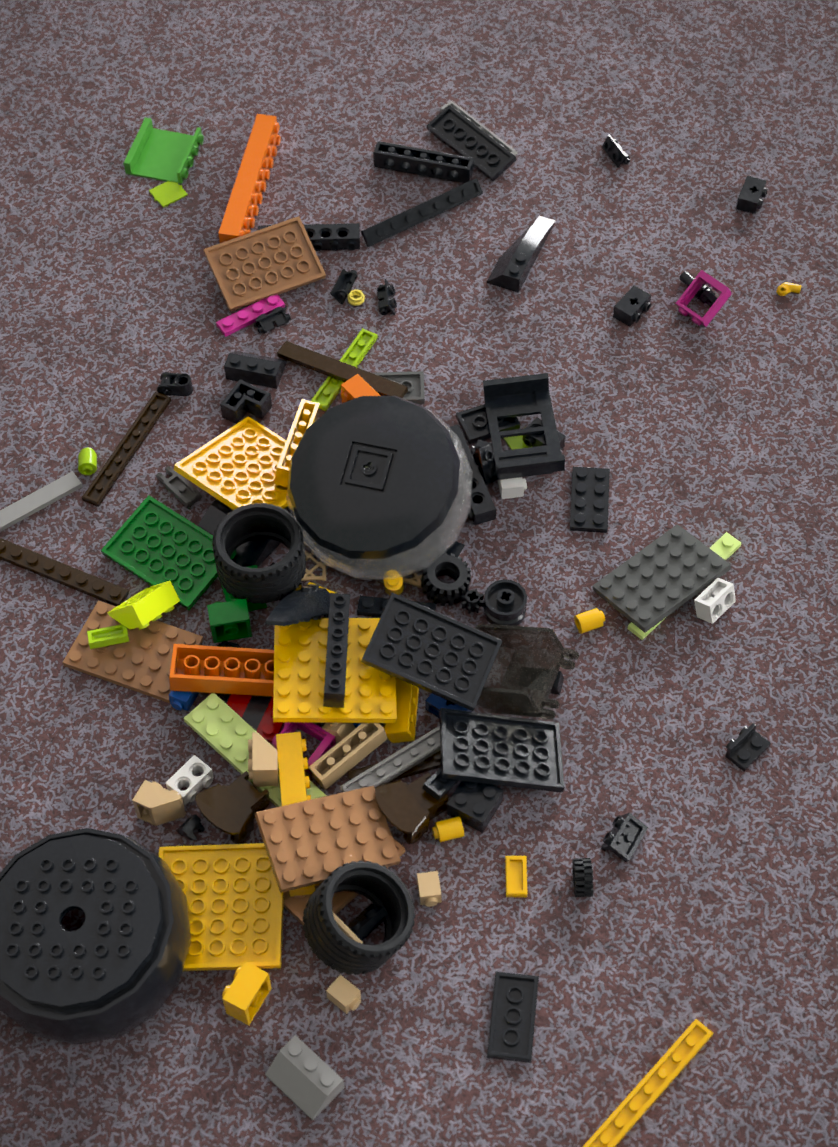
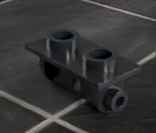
M608 134L602 146L603 150L617 168L623 163L625 165L629 164V155L622 151L618 141Z
M343 269L330 292L340 304H343L355 279L358 277L355 270L347 272Z
M385 279V285H379L377 288L379 312L382 315H387L389 312L396 315L395 288Z
M287 306L283 308L277 307L271 311L272 313L267 315H259L255 320L254 327L259 326L257 327L258 332L265 334L275 329L273 322H275L277 327L289 323L291 317L288 313H285Z
M491 444L484 447L476 446L474 451L476 463H481L478 469L485 485L497 481Z

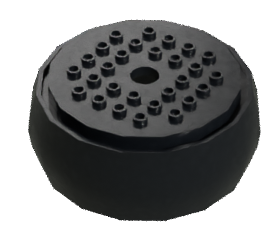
M90 828L48 835L16 854L0 872V1011L37 1037L74 1045L119 1038L154 1017L178 986L191 944L186 895L167 863L131 837ZM75 909L82 910L85 913V922L81 928L71 932L62 928V920L65 914Z

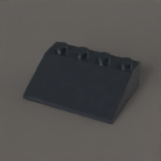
M216 499L210 505L198 526L213 535L221 519L229 512H232L233 509ZM271 539L248 541L235 549L237 554L232 560L242 567L257 565L258 568L281 542Z

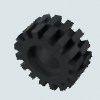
M573 859L572 875L575 897H593L594 884L591 859Z

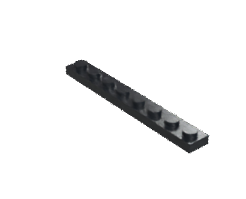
M474 178L362 230L361 234L366 246L370 247L483 194L477 178Z

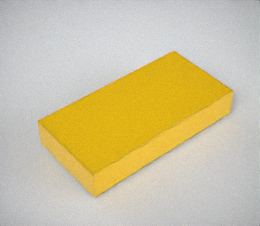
M505 856L506 897H527L526 856Z

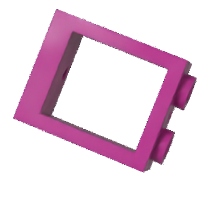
M701 270L678 299L676 305L682 315L685 317L689 315L698 326L702 324L707 327L732 293L724 284ZM706 284L719 293L720 296L702 318L686 306L702 285Z
M285 722L283 730L280 732V734L292 733L298 728L321 741L320 745L308 759V767L336 745L334 735L312 722ZM275 735L272 740V746L277 750V741Z

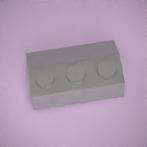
M296 1035L278 1052L265 1074L312 1120L344 1089L343 1079Z

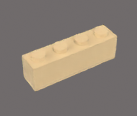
M362 723L309 766L312 777L324 790L328 789L387 740L385 729L379 723Z

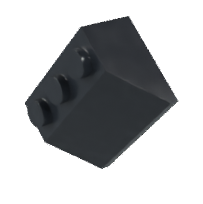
M239 351L230 352L224 365L225 376L227 380H242L249 384L277 389L287 360Z

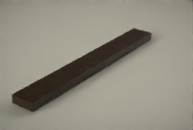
M288 341L277 352V356L342 382H346L359 374L381 396H398L403 398L408 392L407 386Z
M158 392L152 395L82 496V501L97 507L100 506L171 402V397Z

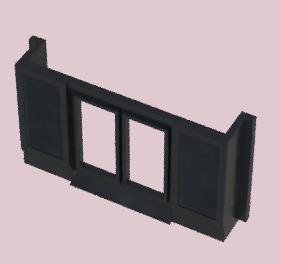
M548 373L483 381L484 402L498 480L565 471V457L561 452L549 393ZM541 415L543 425L541 427L499 432L497 419ZM544 433L546 446L505 451L502 449L501 438Z

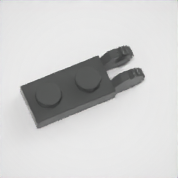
M170 466L165 468L170 478L167 479L161 472L156 474L157 479L187 508L202 498L201 493Z

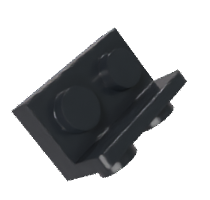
M754 723L749 727L745 726L739 733V737L736 740L732 739L726 746L727 752L725 757L744 772L771 745L767 739L755 731L757 725Z
M626 813L622 816L618 815L612 823L613 828L603 838L604 844L601 847L603 851L611 850L625 862L631 859L648 829L646 825L631 813Z

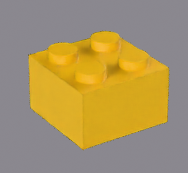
M245 962L243 967H239L234 974V981L231 985H227L222 993L226 1014L249 1026L272 989L269 973L248 962Z

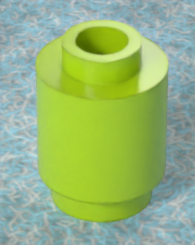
M83 448L78 455V471L81 474L91 475L97 471V454L92 448Z

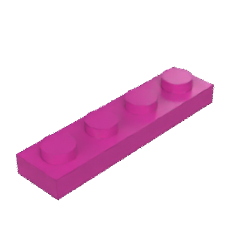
M278 294L270 296L217 321L216 325L226 337L255 323L259 315H267L272 313L271 311L277 307H285V303Z

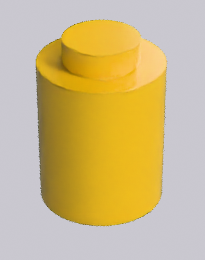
M389 572L384 577V588L388 595L391 596L392 592L400 595L403 592V578L397 572Z
M595 608L575 615L574 622L579 633L582 634L603 627L605 616L602 611Z
M460 816L435 822V827H432L434 839H439V842L464 837Z

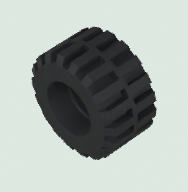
M443 553L442 556L436 554L435 558L431 557L424 565L421 579L422 592L424 595L427 594V599H433V603L437 604L439 602L441 606H445V603L451 606L454 601L459 603L461 595H466L471 580V570L467 568V562H462L460 556L456 558L455 554L452 553L451 556ZM446 575L453 578L455 582L443 583L437 577Z

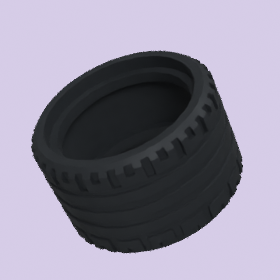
M267 503L248 504L229 512L221 519L217 528H215L212 546L217 575L222 587L229 594H232L233 597L246 599L248 603L254 604L271 603L286 597L301 583L306 571L303 532L297 519L291 513H288L287 510ZM256 539L276 540L289 549V552L280 562L264 568L242 567L230 559L236 548Z
M352 861L336 868L313 892L303 912L304 935L312 952L326 966L328 965L333 970L349 975L367 974L381 967L408 941L413 931L412 927L415 924L413 899L404 882L391 870L370 861ZM343 891L355 892L365 896L373 904L384 907L388 914L383 918L385 936L382 944L365 945L345 935L334 919L332 911L334 893Z

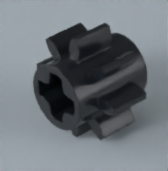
M467 589L466 595H461L462 609L466 608L469 614L471 612L479 613V608L484 607V594H479L477 589L470 591Z

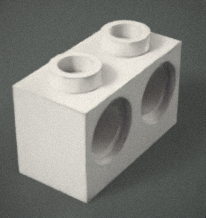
M717 578L694 600L697 618L713 624L736 602L734 584Z
M194 755L166 782L167 790L170 791L172 789L180 793L183 804L186 806L189 802L195 800L196 795L203 788L211 785L214 778L213 771ZM197 773H202L201 776H194ZM183 787H188V789L184 791L180 790Z

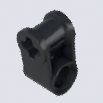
M169 372L161 374V383L157 387L158 393L167 396H189L192 394L193 385L188 374Z

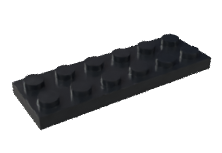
M450 105L426 125L428 131L457 154L474 158V167L493 182L517 160L515 155Z

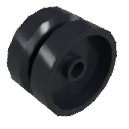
M506 579L495 581L489 585L484 597L486 620L491 625L501 629H510L521 624L526 615L527 594L525 589L519 583Z

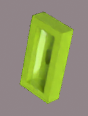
M122 624L87 631L90 649L129 642L128 629Z

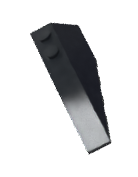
M539 216L501 255L487 283L519 293L555 221Z
M316 584L302 586L300 590L290 593L279 602L265 620V625H293L299 622H309L310 619L320 620L321 615H324V618H329L330 593L325 588H319V585Z

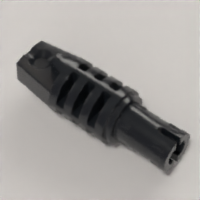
M684 271L679 279L689 286L695 278L687 271ZM705 284L702 285L695 295L703 304L706 303L710 307L718 299L715 293Z

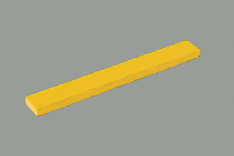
M695 1019L583 1147H615L713 1036V1032Z

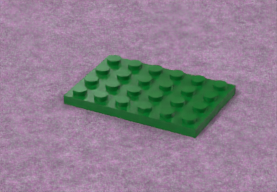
M149 495L101 550L103 555L151 586L171 581L180 599L178 604L188 610L194 606L218 577L212 546L213 535ZM235 550V551L233 552V554L231 555V557H230L231 560H232V559L234 558V556L237 554L236 550Z

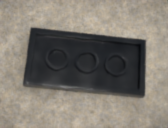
M495 971L487 1058L531 1063L539 976Z

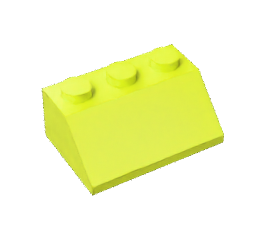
M167 581L143 589L107 613L128 629L139 628L141 630L148 627L151 620L156 621L160 619L163 612L167 613L175 609L174 605L180 602V599L171 581Z

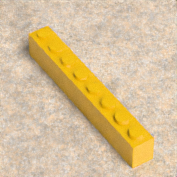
M301 732L276 734L282 806L311 800V795H307V789L310 788L309 776H305V770H309L308 758L303 756V751H307L306 739H302ZM319 884L290 890V896L313 894L316 890L315 886H319Z

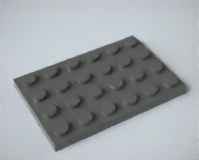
M677 524L592 587L601 598L646 633L712 584L717 578L731 569V564Z

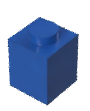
M171 691L168 695L170 704L176 710L181 711L183 709L189 711L199 692Z

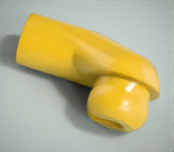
M785 282L777 287V294L780 296H785L791 292L800 294L802 285Z

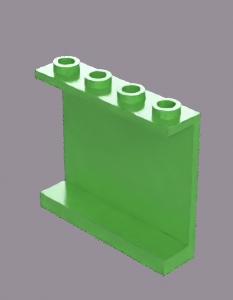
M145 118L124 161L125 173L182 184L183 180L188 177L189 167L193 166L194 156L198 155L199 145L203 144L204 136L201 133V127H197L193 136L154 129L152 119Z

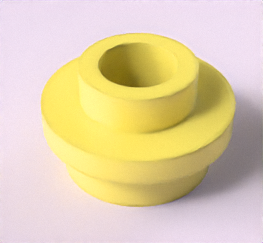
M352 290L348 295V302L353 306H359L365 301V296L360 290Z

